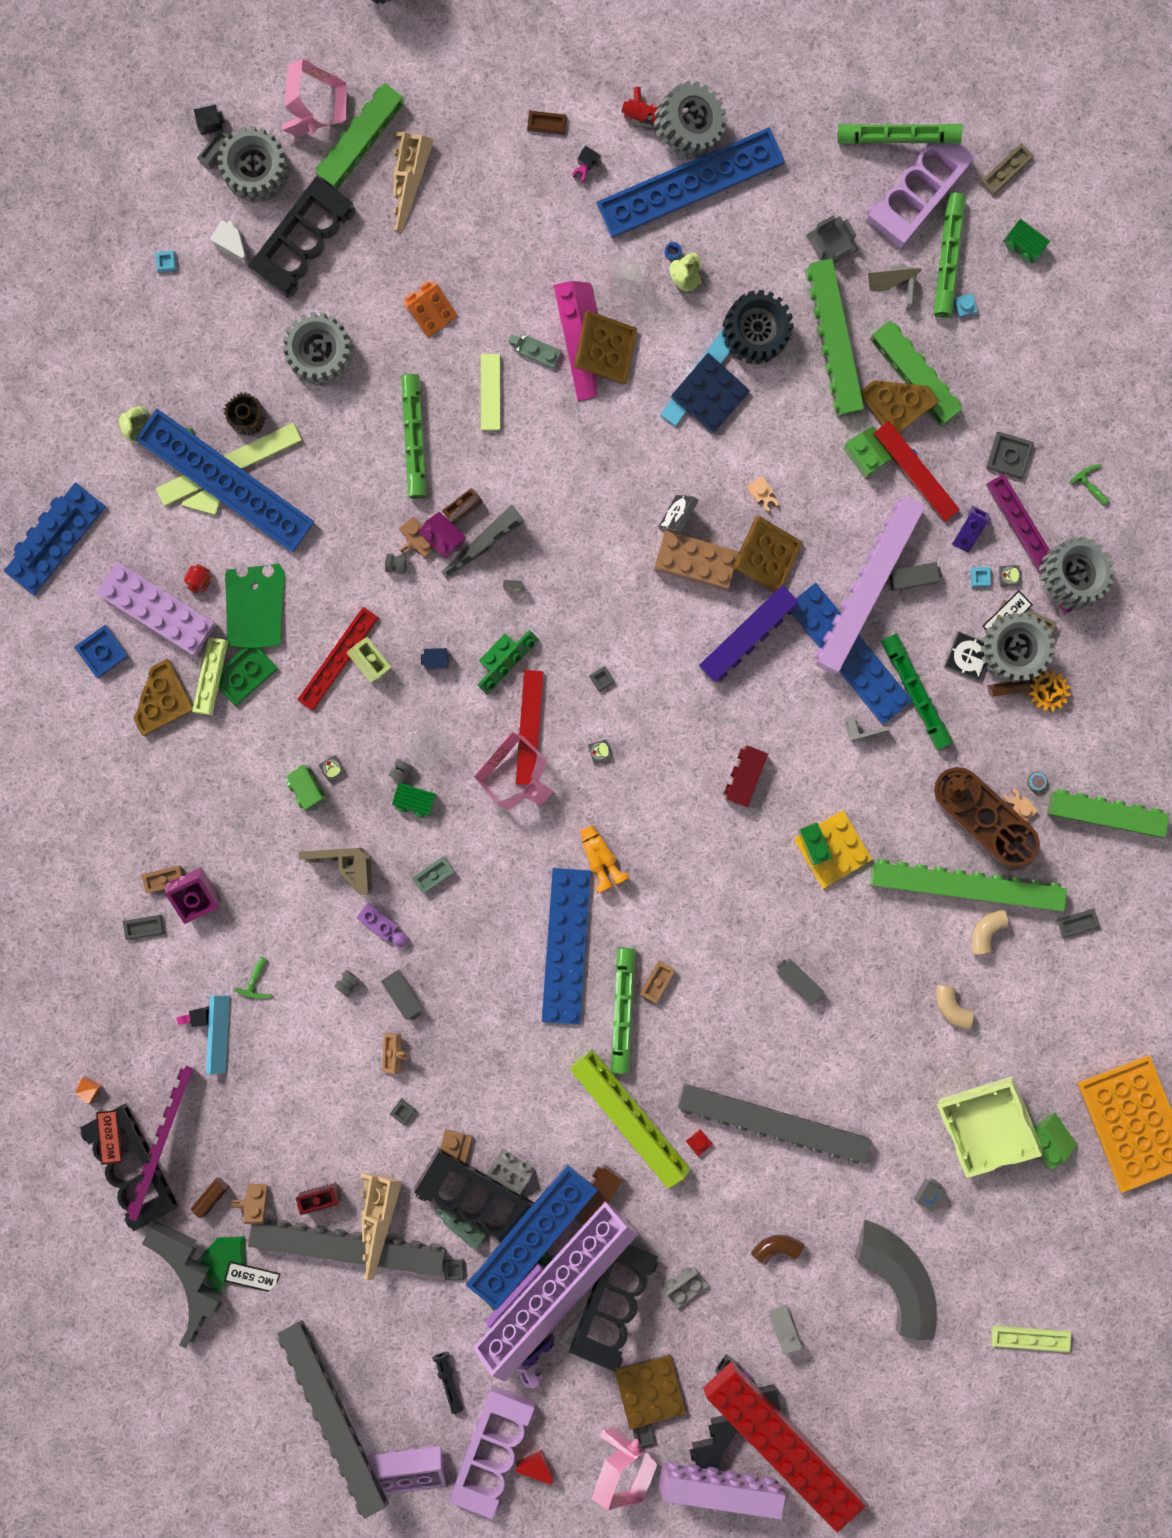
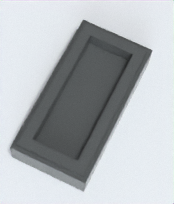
M219 129L199 154L197 160L212 169L218 162V155H221L219 151L220 146H226L223 140L226 137L229 139L233 137Z
M1095 909L1056 919L1062 938L1100 927Z
M162 914L123 921L125 940L165 933Z

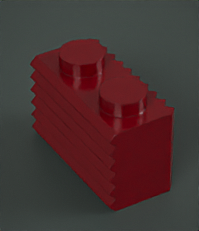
M336 1182L326 1186L323 1185L322 1187L319 1186L315 1189L304 1190V1192H300L296 1197L300 1215L336 1206L341 1201Z

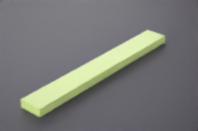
M291 423L224 455V457L241 469H244L301 442L302 439L294 423ZM185 475L156 488L164 506L203 489Z

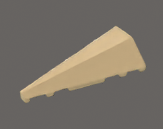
M395 132L394 138L399 139V149H394V155L398 156L397 165L394 167V197H398V208L395 207L393 213L398 214L393 230L403 232L434 139L423 135Z
M361 1173V1179H364V1191H361V1197H364L362 1242H365L366 1254L363 1255V1261H366V1274L363 1275V1279L374 1280L402 1181L392 1177Z

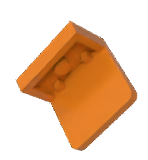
M433 281L423 283L419 291L408 294L405 297V301L402 302L405 309L412 314L427 337L432 336L457 317V313L438 284Z

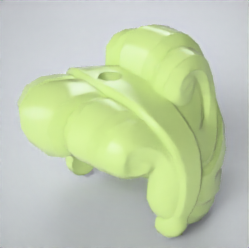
M690 253L680 261H673L670 265L672 280L679 289L688 292L702 284L698 273L702 268L700 256L697 253Z
M137 406L121 414L119 418L121 433L128 441L140 444L135 439L152 416L147 408Z

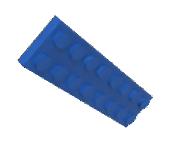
M814 583L796 598L799 601L796 604L798 608L792 615L819 648H823L825 644L823 639L828 631H832L834 627L832 622L837 614L840 615L841 612L819 585ZM858 634L839 673L883 725L913 700Z
M553 868L541 1022L580 1025L591 870Z
M567 1164L469 1279L466 1286L497 1310L598 1191L597 1187Z

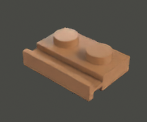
M445 1129L441 1149L466 1163L472 1136Z

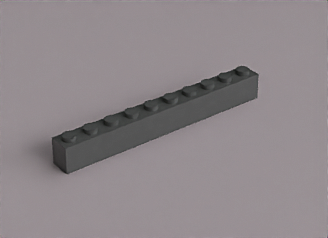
M685 1083L683 1084L677 1105L681 1109L680 1112L692 1115L693 1112L699 1114V1117L710 1121L713 1118L718 1120L719 1124L729 1126L730 1123L737 1125L736 1128L742 1131L750 1129L754 1130L755 1134L766 1137V1134L774 1136L773 1139L779 1142L788 1140L794 1146L803 1148L805 1145L811 1147L810 1150L817 1153H822V1151L829 1152V1156L834 1158L846 1157L848 1158L847 1161L854 1164L866 1162L871 1144V1139L866 1136Z
M264 1217V1224H251L248 1247L366 1265V1261H363L366 1249L365 1242H362V1232L348 1234L346 1230L335 1229L334 1231H329L324 1226L309 1228L305 1223L289 1225V1222L285 1220H277L276 1223L270 1222V1219ZM401 1238L385 1239L377 1267L441 1276L446 1248H442V1245L435 1243L430 1244V1246L422 1245L421 1241L415 1240L407 1243L403 1242Z
M303 1320L277 1333L279 1336L278 1343L282 1349H285L287 1362L291 1367L293 1366L296 1373L295 1379L299 1385H302L304 1398L313 1409V1418L316 1422H319L322 1428L320 1430L321 1435L330 1445V1454L334 1459L336 1458L339 1464L338 1471L346 1479L348 1484L347 1490L356 1501L357 1512L366 1519L384 1509L389 1504V1501Z

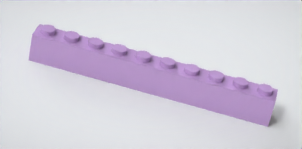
M906 495L901 500L897 499L892 508L895 510L893 515L888 516L884 523V526H886L884 532H880L875 540L878 544L875 549L872 548L868 553V563L866 565L863 564L859 570L858 575H860L858 582H853L849 590L852 592L849 599H844L840 607L843 609L841 614L835 616L832 625H834L832 631L826 633L823 639L825 642L823 648H819L814 656L816 658L814 663L816 666L833 675L839 672L925 508L923 504Z

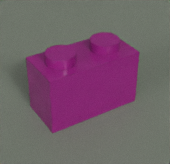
M440 512L426 520L418 532L445 559L455 553L466 540V537Z

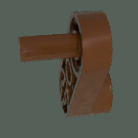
M954 767L947 769L939 775L934 787L936 803L992 856L997 865L1005 870L1019 871L1024 870L1033 863L1039 852L1040 841L1037 832L1025 819L970 770ZM990 811L994 815V822L990 825L980 823L978 820L979 813ZM1014 829L1024 832V835L1020 832L1014 834L1011 830ZM1003 833L1013 844L1019 841L1021 843L1019 849L1029 858L1027 859L1017 849L1013 852L1009 850L1011 843L1001 834ZM1028 836L1032 840L1034 850L1026 845ZM996 841L1004 847V854L1002 856L997 851ZM1006 857L1009 859H1013L1015 857L1019 862H1009L1005 859Z

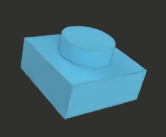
M973 293L954 298L958 318L978 312Z

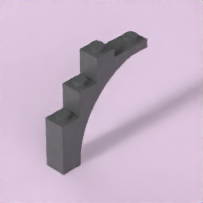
M155 1220L142 1245L156 1252L170 1264L185 1289L189 1308L188 1328L179 1346L186 1349L189 1342L193 1343L198 1335V1332L195 1331L197 1326L202 1327L206 1317L210 1319L213 1312L218 1313L223 1303L219 1301L222 1293L205 1286L210 1276L207 1274L210 1267L192 1259L197 1250L194 1247L197 1240Z

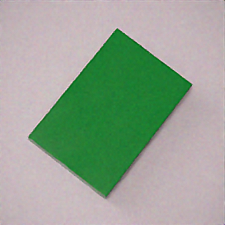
M243 648L223 666L218 688L237 707L279 668L261 648Z

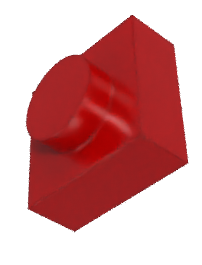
M701 1129L686 1140V1143L698 1157L713 1145Z

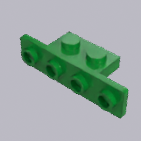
M528 630L516 643L504 633L479 660L489 672L477 686L485 694H489L539 641L536 635L531 630Z

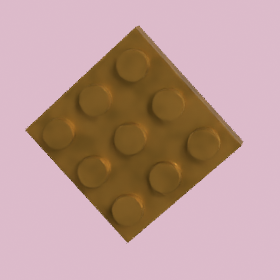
M585 311L574 368L620 384H626L637 328L591 311Z
M755 516L732 568L775 592L784 585L803 542L761 516Z
M670 1354L616 1369L615 1375L630 1430L686 1414Z

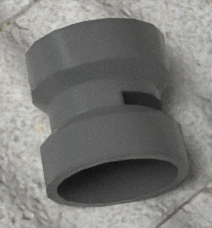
M387 553L385 572L392 573L397 571L399 574H405L407 555L400 554L399 556H394V554Z
M397 758L394 763L395 768L390 771L388 776L406 784L407 776L414 767Z
M345 970L342 980L337 981L334 987L345 996L350 997L353 993V988L358 986L361 980L350 971Z

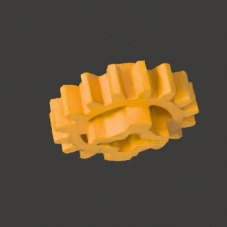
M1045 670L1043 675L1040 673L1037 676V679H1030L1033 685H1031V692L1027 693V696L1033 697L1030 703L1036 702L1035 708L1042 706V711H1047L1049 708L1051 712L1055 711V707L1057 709L1062 708L1061 703H1067L1065 697L1070 696V694L1066 690L1071 687L1065 685L1068 679H1061L1062 673L1055 675L1056 671L1052 670L1049 674L1048 670ZM1047 678L1045 684L1039 685L1041 680ZM1049 687V690H1051L1052 693L1049 694V692L1046 691V688ZM1054 697H1059L1057 701L1051 703Z

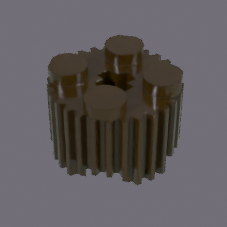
M240 392V394H237V397L233 396V399L230 398V402L228 401L225 404V419L237 433L250 436V433L254 435V433H258L264 427L266 411L259 400L250 393L244 392L243 394Z

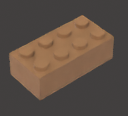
M665 530L654 570L727 591L734 571L732 567L739 551Z

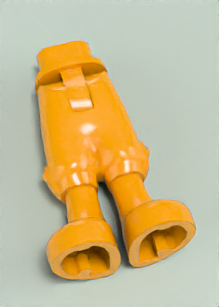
M593 825L579 831L583 838L581 842H583V847L590 863L589 868L594 873H597L599 884L596 886L598 894L613 887L604 871V865L608 868L615 886L630 879L628 873L618 870L615 865V855L611 853L600 833L596 832Z

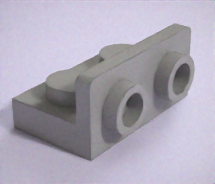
M501 1149L487 1175L520 1195L530 1180L534 1167L517 1158L511 1152Z
M695 1266L692 1268L686 1267L680 1272L681 1276L677 1279L671 1278L665 1283L663 1288L664 1294L670 1298L677 1309L708 1287L707 1282Z

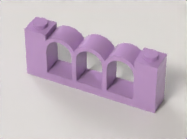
M928 143L918 156L915 166L909 167L903 173L898 186L887 192L883 202L880 201L877 205L873 204L866 213L868 214L866 222L902 249L969 168L976 156L961 144ZM930 156L938 159L953 172L945 183L925 169L922 164L924 157ZM911 176L918 177L935 190L936 194L928 203H925L908 189L905 179ZM895 196L901 197L920 213L910 224L891 209L888 203L890 198Z
M491 1386L451 1490L449 1503L493 1519L494 1513L499 1512L502 1501L499 1499L500 1494L504 1490L505 1472L514 1463V1447L523 1439L525 1426H528L529 1421H533L537 1409H535L534 1401L496 1386ZM491 1412L516 1422L520 1427L519 1433L514 1437H505L485 1429ZM481 1438L506 1448L510 1453L509 1459L505 1462L497 1463L476 1455L475 1453ZM471 1464L496 1474L500 1479L499 1485L488 1489L466 1481L465 1479Z

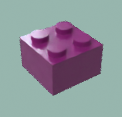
M202 867L167 883L165 890L166 897L184 924L219 908L221 897Z

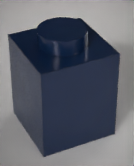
M424 649V654H421V665H424L426 670L449 669L448 649Z

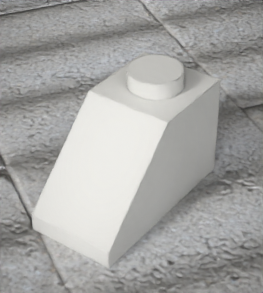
M221 220L210 241L215 247L246 264L248 259L238 226L230 221L226 223Z

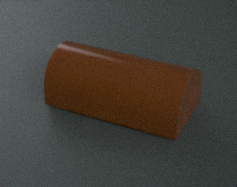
M470 488L444 508L442 512L455 525L481 505L483 501Z
M216 1177L191 1207V1211L198 1218L205 1217L230 1188L229 1185L221 1178Z

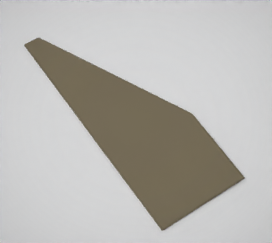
M921 268L868 273L870 291L889 290L921 272Z

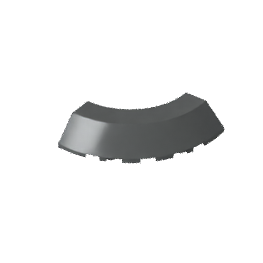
M864 1219L854 1256L858 1263L877 1271L890 1284L897 1303V1323L895 1329L898 1334L916 1340H933L936 1328V1301L930 1278L923 1264L914 1251L900 1237L879 1224Z

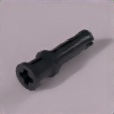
M446 1351L434 1355L432 1359L438 1369L437 1376L439 1379H442L451 1414H457L463 1410L453 1378L454 1368L451 1367L448 1358L450 1354Z

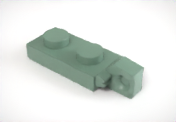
M511 334L508 341L509 344L517 347L516 352L520 353V355L555 369L562 353L560 349L522 335L520 338Z
M440 1207L436 1212L443 1220L442 1222L474 1250L480 1246L487 1235L476 1223H468L460 1218L458 1209L446 1210Z

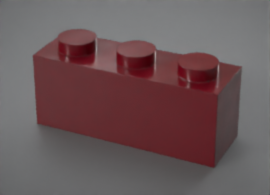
M748 745L744 749H740L737 759H740L739 764L733 767L730 774L733 779L731 784L727 783L723 792L726 795L725 800L748 807L769 753Z

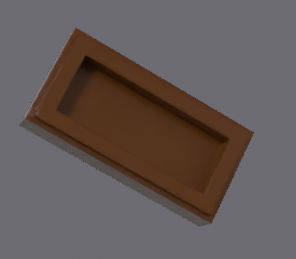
M529 110L527 131L565 135L567 115Z
M1009 681L990 684L987 686L988 693L995 697L1031 691V685L1027 681L1015 683Z

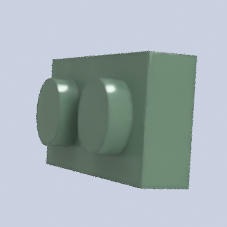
M443 856L412 879L422 894H424L455 871Z

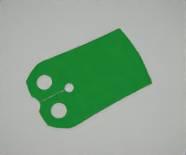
M280 563L271 564L274 568V573L270 577L262 574V568L265 565L247 567L248 573L244 577H239L236 574V569L226 570L227 646L262 648L281 645L285 573ZM252 583H257L258 588L255 590L252 589Z

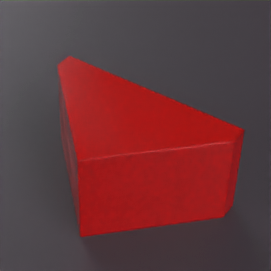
M542 1450L517 1461L516 1473L550 1485L553 1484L554 1474Z

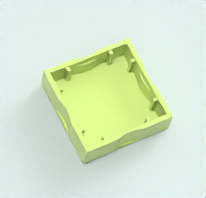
M1014 1076L939 1100L937 1104L947 1131L954 1141L956 1153L966 1178L992 1171L1002 1165L1016 1164L1042 1156V1145Z

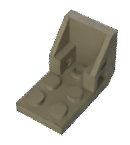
M363 848L299 852V860L305 859V863L320 862L319 858H324V862L338 861L339 873L360 895L373 893L370 854ZM349 860H353L352 865H350Z

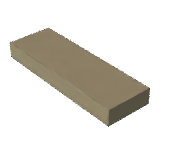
M1021 143L980 184L994 196L1034 158V155Z

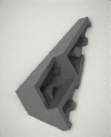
M511 504L442 571L444 577L447 578L491 549L493 543L524 524V519Z

